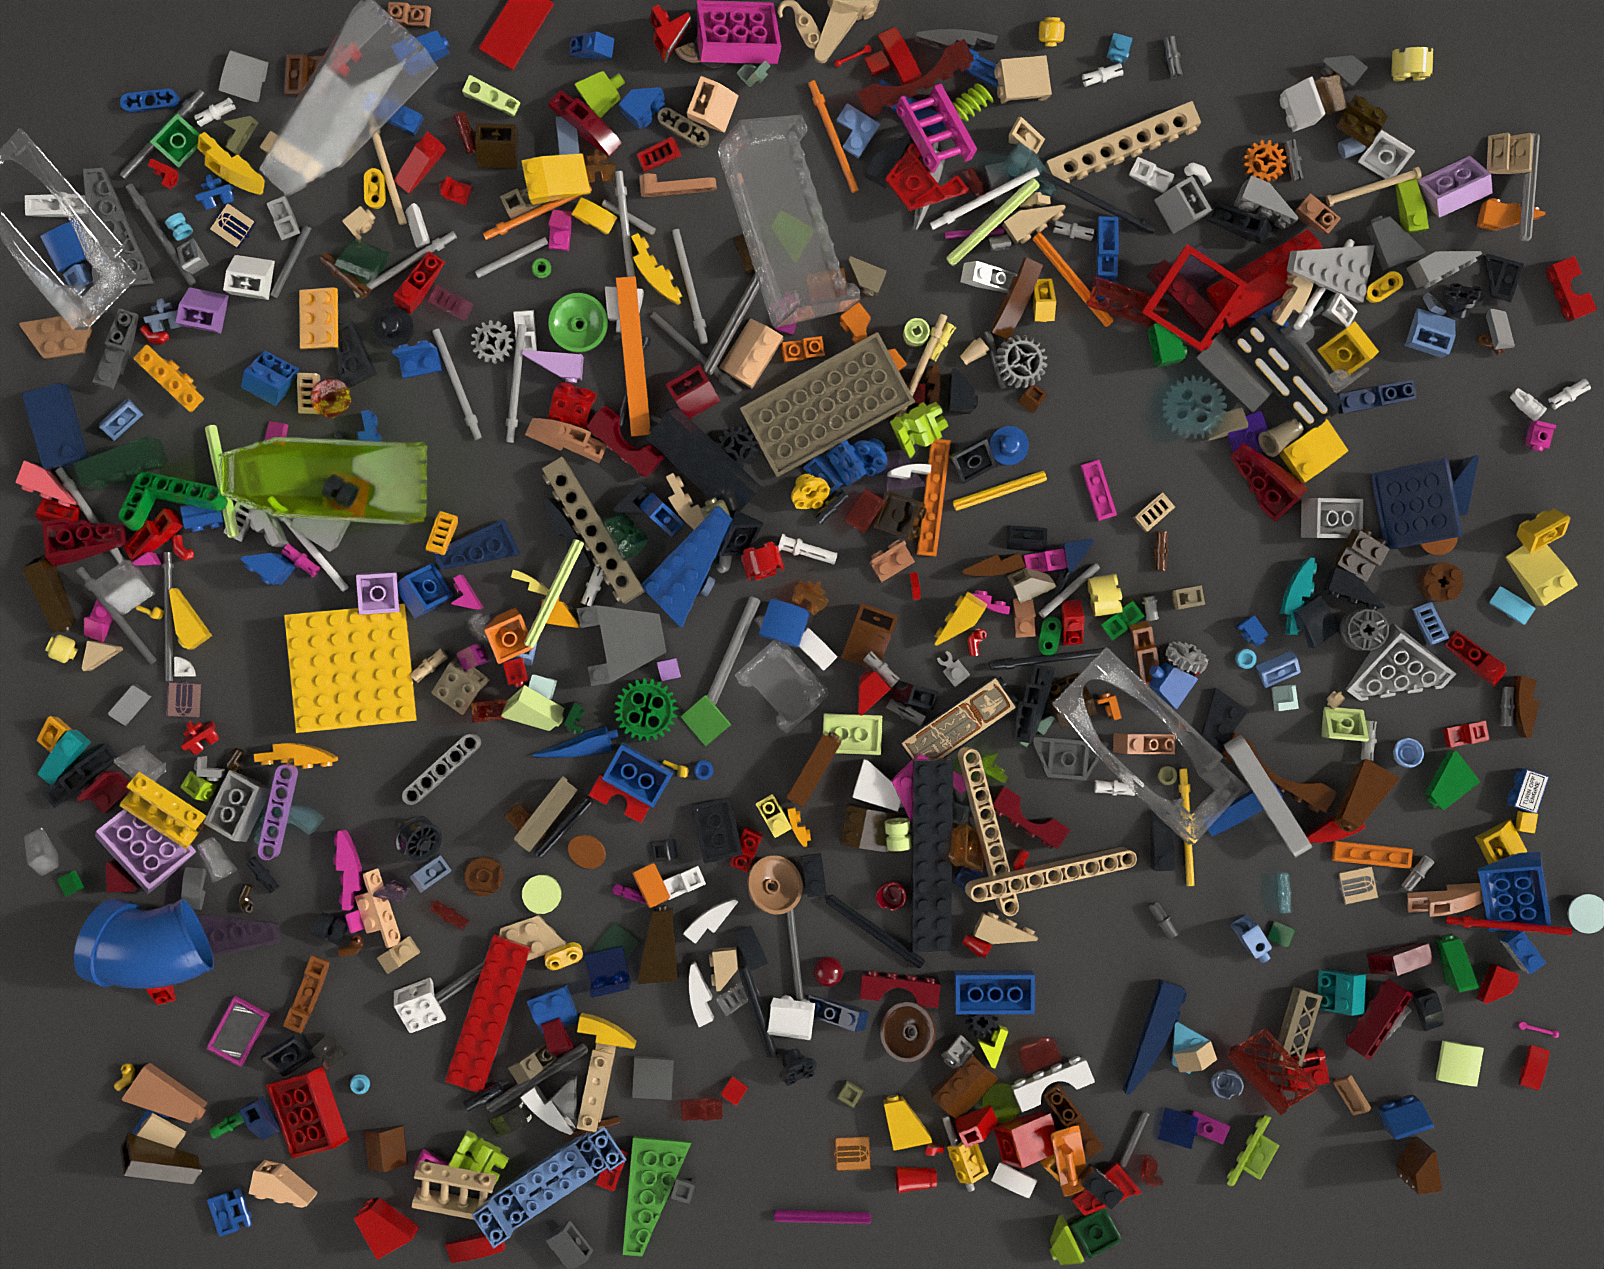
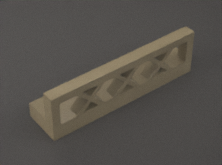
M562 776L514 837V842L527 852H530L578 789L568 783L567 779Z
M1293 986L1271 1060L1278 1066L1296 1071L1301 1070L1322 1000L1321 995ZM1307 996L1315 998L1314 1005L1308 1009L1305 1006ZM1307 1015L1309 1019L1308 1025L1301 1028L1299 1024L1300 1018ZM1301 1034L1303 1042L1295 1046L1293 1042L1294 1037ZM1293 1053H1296L1298 1057L1296 1065L1287 1063L1289 1056Z

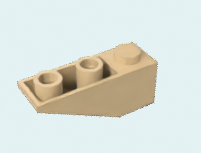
M1065 205L1020 210L1004 221L1002 227L1015 245L1019 242L1024 244L1031 238L1030 234L1035 231L1041 232L1047 227L1046 223L1050 220L1055 222L1064 215L1062 212L1066 207Z
M990 911L987 914L982 912L973 932L975 937L991 944L1038 940L1034 930L1027 927L1023 929L1016 927L1017 923L1009 919L1002 921L998 919L999 915Z

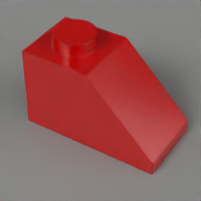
M1490 963L1476 999L1488 1004L1511 994L1519 984V974Z

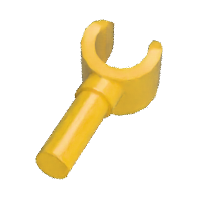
M139 605L136 607V610L148 614L153 619L160 620L164 615V610L156 606L153 610Z
M666 760L663 761V765L678 770V777H688L689 769L687 766L675 765Z

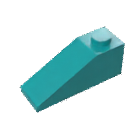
M77 729L67 731L54 746L38 775L52 786L66 773L91 741Z

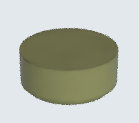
M1162 766L1157 771V779L1163 785H1172L1177 779V772L1171 766Z

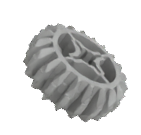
M1016 335L1014 339L1010 337L1007 339V342L1001 344L1002 348L997 349L999 355L995 356V360L999 361V363H996L995 367L1001 369L997 374L1001 375L1003 373L1002 381L1008 379L1009 386L1015 382V388H1019L1021 385L1023 388H1027L1028 384L1033 386L1035 381L1041 380L1040 375L1045 374L1042 368H1046L1048 365L1043 362L1047 359V356H1042L1041 354L1045 349L1039 350L1040 342L1033 344L1034 338L1032 337L1028 341L1026 335H1023L1022 338L1019 335ZM1021 348L1028 350L1030 353H1024ZM1011 350L1012 362L1008 365L1007 358ZM1027 358V360L1024 361V363H1022L1021 365H1020V364L1014 365L1015 363L1018 362V360H1020V359L1024 360V359ZM1034 359V369L1031 373L1030 361ZM1012 370H1018L1023 376L1015 374Z

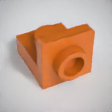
M1110 692L1098 695L1099 699H1095V704L1107 702L1108 705L1105 706L1107 716H1111L1112 720L1121 719L1116 696H1110Z

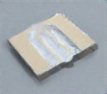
M1372 866L1338 873L1339 890L1342 892L1345 905L1379 898L1376 887L1377 880L1374 878Z

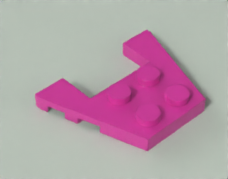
M919 753L914 759L931 758ZM913 759L891 780L911 823ZM953 770V787L962 794L966 790L963 776Z

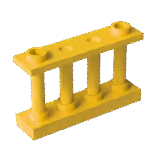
M138 772L127 785V788L131 791L120 803V807L187 849L198 836L199 832L196 829L206 818V815L141 772Z

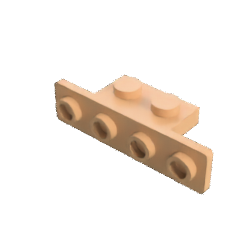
M374 869L363 874L368 892L355 896L366 933L381 930L385 946L390 948L402 940L379 869Z

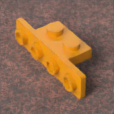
M145 345L134 357V360L189 412H193L204 400V397L195 390L197 387L192 384L194 380L188 374H182L178 370L180 367L173 360L170 359L168 361L161 358L148 345Z

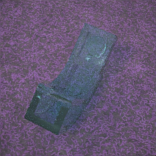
M291 804L287 823L298 826L309 835L317 829L325 817L311 807ZM279 807L274 809L275 815L280 817L282 814ZM265 815L259 820L263 824L265 820ZM261 825L257 829V831L255 832V835L257 836L253 839V841L258 845L260 842L263 825ZM274 826L270 828L271 834L276 830Z

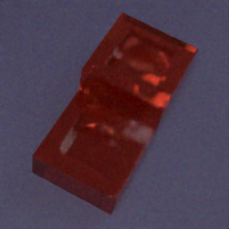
M722 1099L681 1100L682 1121L723 1119Z

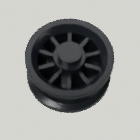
M414 816L398 824L399 829L394 840L398 852L405 855L412 863L425 862L435 855L442 842V832L439 827L432 824L424 816Z

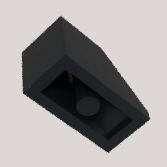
M898 680L891 699L933 710L938 691Z
M1427 988L1413 993L1412 999L1423 1030L1428 1031L1444 1025L1443 1008L1437 992Z

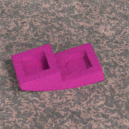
M1064 548L1022 556L1026 566L1024 568L1046 572L1067 568Z

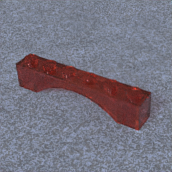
M965 39L947 47L936 66L919 80L901 86L873 84L856 94L865 114H871L873 117L882 112V107L888 105L891 108L897 105L902 96H906L909 99L918 94V89L924 87L927 90L936 85L935 81L941 78L945 81L954 76L953 72L959 69L960 72L971 68L970 64L974 62V59Z

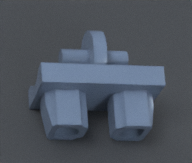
M162 298L157 299V305L151 306L152 312L159 311V314L143 317L145 323L149 322L153 333L165 330L163 319H168L171 329L182 327L175 323L178 310L167 312V309L172 308L171 302L165 303Z

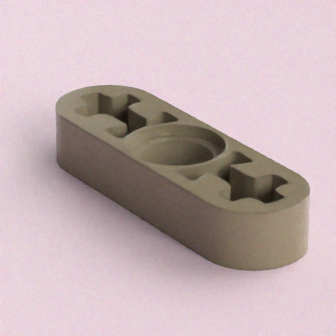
M663 108L659 111L658 120L661 126L698 148L708 145L709 134L704 128L670 108ZM668 113L670 114V118L676 122L674 128L672 127L673 122L670 120L664 122L663 115L667 116ZM681 123L689 125V130L686 133H681L678 130V126ZM693 128H695V134L699 136L704 134V141L700 140L697 142V137L693 134L691 135Z

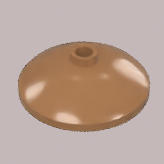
M764 857L753 865L748 875L747 887L753 903L768 914L780 915L789 912L801 899L803 891L801 875L796 866L784 857ZM768 884L771 885L772 890L768 889Z

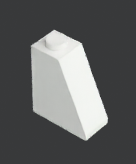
M863 759L852 797L898 811L899 807L903 808V804L892 781L872 763Z

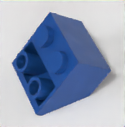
M660 87L632 89L619 104L622 115L639 130L643 126L646 128L651 123V117L654 113H659L665 106L663 90Z
M265 350L244 370L241 388L276 406L286 396L299 372V368Z
M275 553L243 556L240 559L245 563L244 567L260 574L259 578L268 585L270 583L273 585H283L296 568L283 555Z

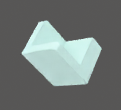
M532 675L529 688L550 700L553 697L557 680Z
M1295 685L1272 687L1275 711L1299 709Z

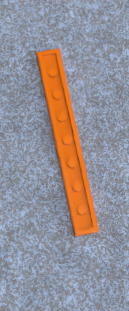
M636 276L616 278L631 436L649 435L651 433L649 431L650 419Z

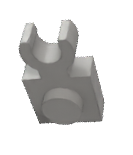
M946 651L945 654L948 656V660L943 662L938 657L937 661L939 664L947 667L942 672L953 686L956 687L970 674L959 660L953 663L951 653Z

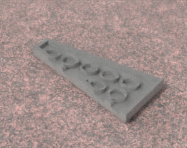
M1375 245L1291 251L1287 272L1334 293H1341L1345 298L1354 302L1363 303Z

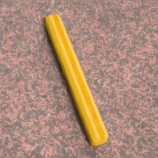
M1040 471L954 500L953 506L958 511L1047 480L1044 471Z

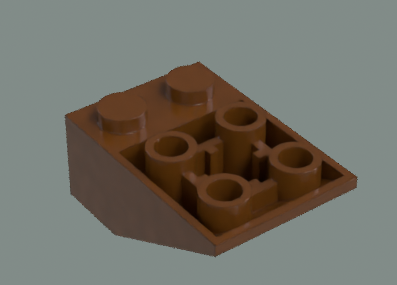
M861 603L841 658L872 669L863 659L872 651L882 661L899 616Z

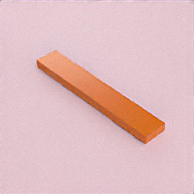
M935 439L930 444L928 465H931V472L926 475L923 499L924 508L927 511L920 523L917 555L932 557L937 555L951 440Z

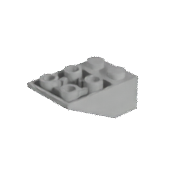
M1250 176L1242 184L1234 207L1265 217L1268 221L1273 222L1274 226L1281 229L1289 228L1298 220V216L1270 183Z
M1481 251L1434 252L1406 269L1416 288L1424 286L1426 289L1477 261L1476 257L1482 253Z

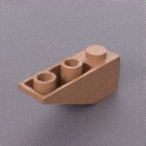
M1114 733L1113 753L1175 754V734Z

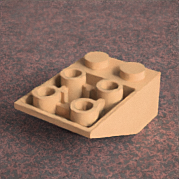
M264 1160L253 1171L249 1194L254 1195L258 1199L270 1198L274 1199L273 1201L277 1203L289 1202L293 1203V1206L305 1207L314 1199L317 1191L284 1164Z

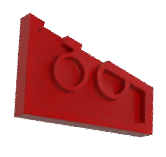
M1114 1162L1102 1172L1118 1185L1124 1193L1119 1202L1126 1200L1125 1198L1134 1194L1136 1196L1142 1193L1117 1162ZM1087 1189L1078 1192L1071 1198L1084 1216L1107 1207Z

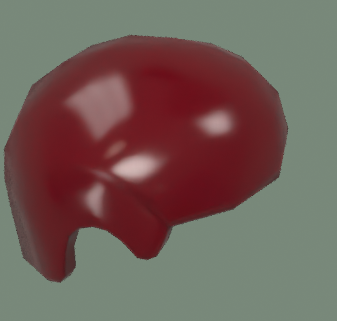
M888 881L879 887L875 900L881 909L886 908L894 911L904 905L907 900V892L900 883Z
M834 957L819 959L813 970L816 982L823 987H832L838 984L843 975L842 965Z

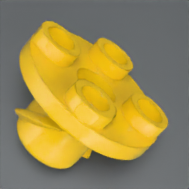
M803 474L796 480V487L792 491L791 499L797 509H818L823 506V502L829 495L830 488L824 479L810 474Z

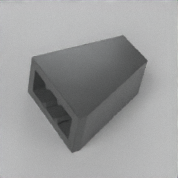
M1382 216L1372 219L1371 224L1366 227L1371 242L1375 245L1374 249L1383 271L1420 257L1425 253V250L1390 216L1384 219Z

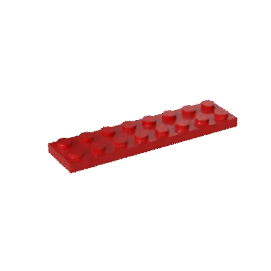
M494 934L445 1082L477 1093L480 1089L484 1090L532 947Z

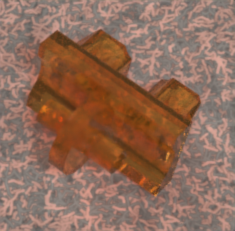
M595 150V155L587 156L588 162L595 161V163L585 164L588 182H595V172L602 171L603 182H612L614 180V171L617 169L616 163H600V161H607V155H600L599 150Z
M800 580L794 589L795 592L792 600L797 604H801L806 598L811 602L807 610L813 615L823 610L829 602L823 596L826 591L820 588L823 583L820 580L817 584L809 581L807 585Z

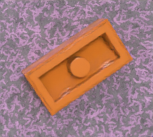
M654 863L632 873L648 908H652L670 899L667 888Z

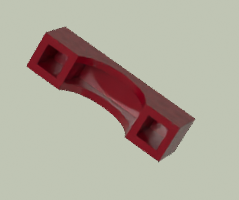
M1164 258L1146 277L1158 287L1171 265ZM1177 273L1165 293L1180 305L1187 319L1201 332L1219 314Z
M602 407L586 426L591 434L605 442V446L608 449L619 454L622 461L633 466L636 473L645 478L651 475L665 456L652 444L645 447H635L628 444L620 432L619 424L621 418L609 407Z
M1002 785L992 801L995 813L1000 817L1003 815L1009 817L1010 820L1008 822L1017 828L1020 825L1026 828L1025 833L1032 838L1040 837L1043 839L1041 843L1049 849H1052V847L1058 849L1070 829L1052 817L1044 822L1037 823L1027 820L1020 809L1021 797Z
M867 970L862 972L859 997L865 1000L880 1001L881 997L888 990L904 988L915 996L918 1005L938 1008L941 984L934 977L917 979L916 975L911 974L900 977L897 973L886 972V975L878 974V971Z

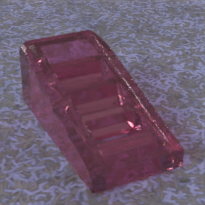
M438 285L435 286L428 300L430 304L463 321H466L473 307V303ZM443 292L444 294H443V296H442L440 302L437 303V300H438L439 296H440L441 293ZM451 296L450 299H449V301H448V303H447V305L444 306L445 303H446V301H447V299H448V297ZM458 300L457 303H456V305H455V307H454V309L451 310L452 307H453V305H454V303H455V301Z

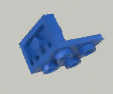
M428 341L416 342L415 346L410 347L408 344L399 345L397 349L392 350V354L399 358L404 379L442 371L438 348L432 343H428Z

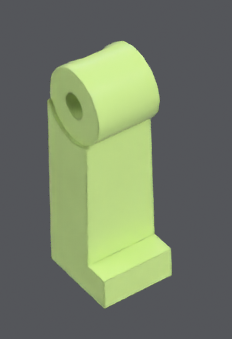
M469 75L462 90L465 97L479 101L512 117L515 116L520 102L515 98Z

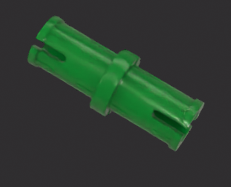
M240 1112L231 1117H225L224 1121L210 1127L209 1132L216 1139L228 1131H234L237 1126L244 1123Z

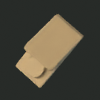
M1018 117L1009 133V143L1019 144L1033 156L1037 155L1045 140L1022 117Z
M409 936L377 957L386 973L389 974L419 954L420 950Z

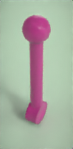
M1524 1021L1518 1023L1520 1029L1524 1030L1527 1028L1550 1034L1554 1038L1559 1037L1557 1030L1550 1031L1527 1025Z

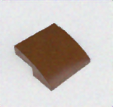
M304 54L286 55L284 94L303 97H327L329 58L326 56H306Z

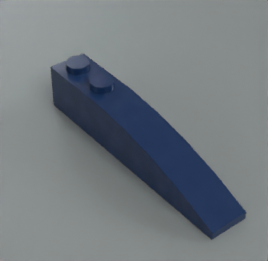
M1163 979L1159 980L1123 1086L1125 1094L1130 1095L1139 1085L1164 1048L1174 1023H1177L1180 1018V1005L1184 1004L1187 993L1184 987Z

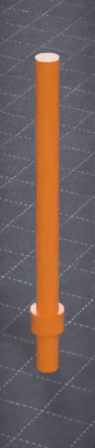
M815 80L811 81L808 85L813 95V103L819 110L852 193L859 190L824 104L826 102L824 96L820 94Z
M582 195L550 201L505 223L502 221L496 224L497 227L484 232L483 235L486 240L498 234L503 235L509 229Z

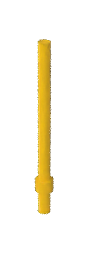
M1187 768L1179 769L1180 784H1178L1179 793H1181L1186 886H1194L1189 792L1191 790L1190 784H1188Z

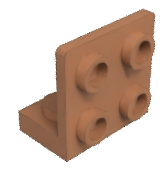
M897 540L888 546L889 550L885 553L880 550L871 556L873 560L869 563L881 582L915 562L905 546V541L900 543Z

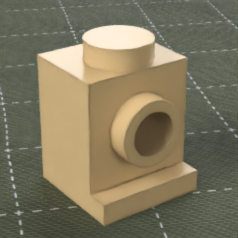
M360 206L347 216L343 223L360 240L362 238L360 234L366 233L372 228L373 220L376 217L369 209L364 210Z

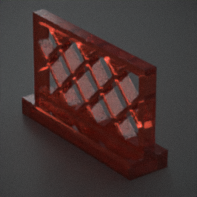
M1266 1028L1240 1045L1236 1044L1230 1049L1228 1058L1280 1115L1286 1113L1289 1107L1314 1093L1319 1088ZM1265 1036L1269 1040L1270 1046L1260 1045L1259 1039ZM1246 1047L1254 1048L1255 1056L1246 1054L1243 1049ZM1258 1049L1269 1051V1058L1259 1057ZM1272 1052L1280 1053L1283 1056V1061L1272 1059ZM1257 1061L1268 1063V1070L1260 1069L1257 1066ZM1271 1064L1283 1066L1282 1073L1271 1071ZM1285 1066L1294 1068L1297 1074H1286ZM1270 1076L1282 1078L1281 1085L1273 1083L1270 1080ZM1284 1079L1296 1080V1086H1285ZM1299 1081L1307 1082L1310 1088H1298ZM1284 1090L1295 1092V1097L1288 1100L1283 1094Z

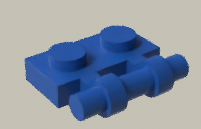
M844 440L826 455L846 487L867 474V471L863 467L865 466L863 461H860L855 454L853 445L850 446L848 441Z
M240 1187L233 1190L234 1198L230 1199L228 1192L207 1199L219 1237L238 1231L240 1229L238 1222L243 1221L245 1228L253 1225L251 1212L248 1211L245 1203V1194H242ZM233 1205H238L239 1215H235Z

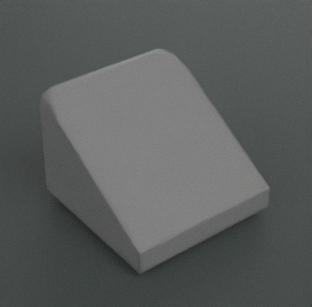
M1006 234L988 238L991 252L1007 250L1011 246L1009 236Z

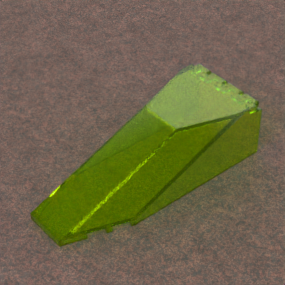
M272 437L262 442H256L243 448L219 454L220 495L253 506L254 509L267 512L273 517L404 525L423 522L424 517H426V503H420V499H426V483H420V480H426L427 464L421 463V460H427V446H425V442ZM332 474L343 478L345 483L351 482L359 487L358 496L349 509L337 505L336 500L330 501L321 495L327 479Z

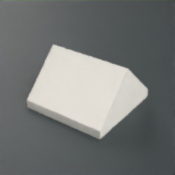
M1381 130L1378 132L1370 148H1366L1358 162L1387 179L1397 176L1415 150Z

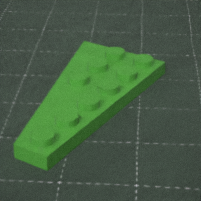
M633 1136L623 1255L643 1256L692 1141Z

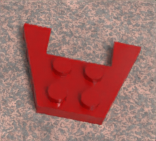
M915 142L908 147L902 159L897 162L886 177V183L908 211L968 192L967 186L958 175L943 186H940L918 159L921 153Z

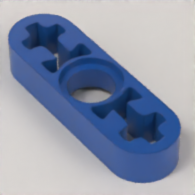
M167 88L126 93L121 97L120 105L129 113L173 109L178 106L180 99L176 92ZM169 94L173 97V99H170V103L159 99V97L166 99ZM148 96H153L155 99L154 104L151 106L145 104V99ZM130 99L133 100L134 102H140V104H138V103H133V104H131V107H129L128 105H126L127 103L130 102Z

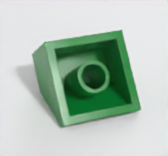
M1159 323L1153 324L1147 330L1155 368L1177 364L1186 358L1187 347L1185 343H1182V338Z

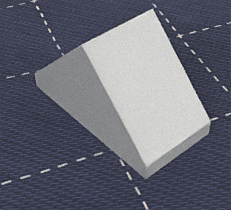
M1336 293L1329 298L1321 315L1346 328L1351 324L1357 310L1341 293Z

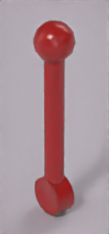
M866 45L859 52L841 60L836 59L834 65L840 67L842 63L859 55L871 53L872 48Z

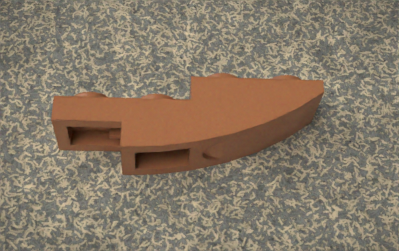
M532 418L525 434L560 451L564 447L600 463L606 449L605 443L590 437V431L555 420Z
M1480 883L1446 885V891L1407 893L1408 913L1428 911L1430 917L1454 914L1484 902Z

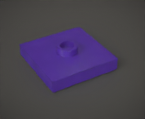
M1259 411L1246 416L1248 428L1228 433L1227 437L1233 453L1243 443L1258 453L1263 452L1258 438L1260 433L1267 431L1268 428L1262 412Z

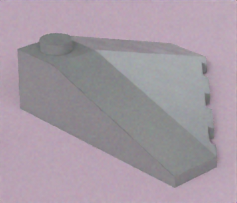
M1393 623L1389 627V635L1386 642L1380 648L1370 651L1346 690L1360 701L1368 700V696L1379 694L1380 698L1396 696L1397 691L1406 690L1409 694L1422 692L1423 687L1434 686V689H1441L1456 673Z

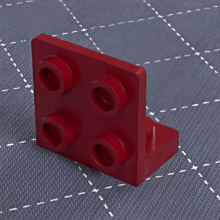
M110 770L106 773L101 772L94 778L96 782L91 786L87 785L79 792L81 795L77 800L79 802L91 800L105 814L131 791L127 788L130 781L120 770Z

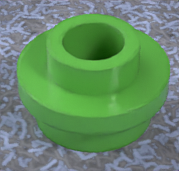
M539 258L533 262L532 272L536 277L546 278L550 275L552 268L548 260ZM541 265L545 266L543 272L538 270Z

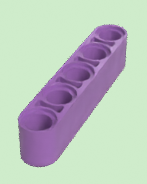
M292 764L281 765L275 771L258 847V855L263 860L275 858L281 851L298 776V770ZM285 768L290 771L289 778H285L283 775ZM281 787L286 791L284 798L279 795ZM275 807L281 809L282 814L280 817L275 815ZM271 826L277 829L276 836L270 833ZM267 845L272 847V855L266 853Z

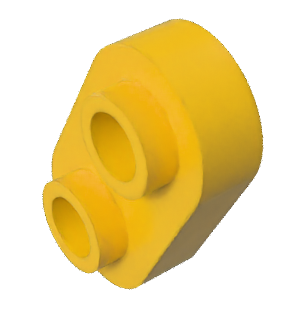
M371 168L364 174V200L372 209H379L385 203V177L376 168ZM374 177H378V181L376 183L372 182V179ZM375 196L379 197L377 202H373Z
M1395 271L1385 274L1366 288V299L1371 303L1382 301L1401 288L1403 284L1402 276ZM1389 279L1394 282L1393 286L1389 285ZM1373 290L1377 292V297L1372 295Z
M571 942L547 952L544 957L546 967L550 970H558L578 962L583 956L582 947L578 943Z

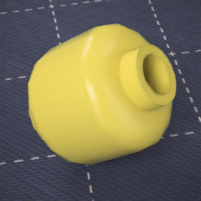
M57 635L55 638L51 637L45 651L48 652L50 658L66 663L69 658L74 659L78 649L75 648L76 643L74 640Z

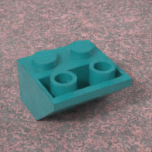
M1319 970L1318 994L1322 996L1319 1009L1351 1016L1363 1014L1366 974L1351 971Z

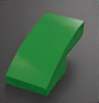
M1132 600L1122 608V612L1115 613L1103 622L1101 626L1109 637L1114 640L1127 631L1129 625L1135 624L1145 615Z

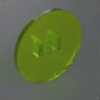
M994 1084L983 1096V1108L991 1105L1000 1123L1013 1120L1020 1112V1107L1009 1084Z

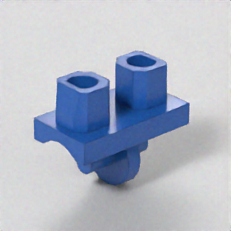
M209 174L206 175L207 181L201 183L203 189L209 187L210 190L195 195L197 201L201 200L207 210L217 206L213 197L215 195H220L223 204L234 201L232 192L234 186L229 183L216 187L217 184L222 183L221 178L213 179L212 175Z

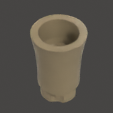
M1292 418L1270 430L1260 433L1258 438L1260 447L1267 455L1271 457L1277 456L1285 447L1302 435V424Z

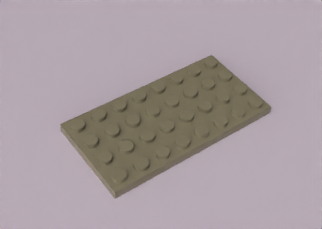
M877 332L740 409L776 477H779L833 448L844 440L915 403V400Z

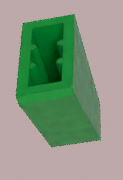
M1449 750L1446 753L1425 792L1429 798L1427 802L1433 809L1445 810L1480 783V780L1456 750Z
M1453 934L1442 935V939H1437L1436 944L1446 986L1459 993L1479 988L1461 938Z

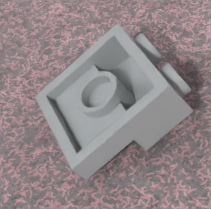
M256 506L249 510L250 513L248 515L250 519L248 521L251 528L256 530V532L266 533L264 537L269 545L284 548L289 544L273 509Z

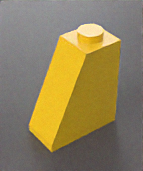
M890 1095L887 1099L883 1100L894 1151L932 1143L930 1133L903 1096Z

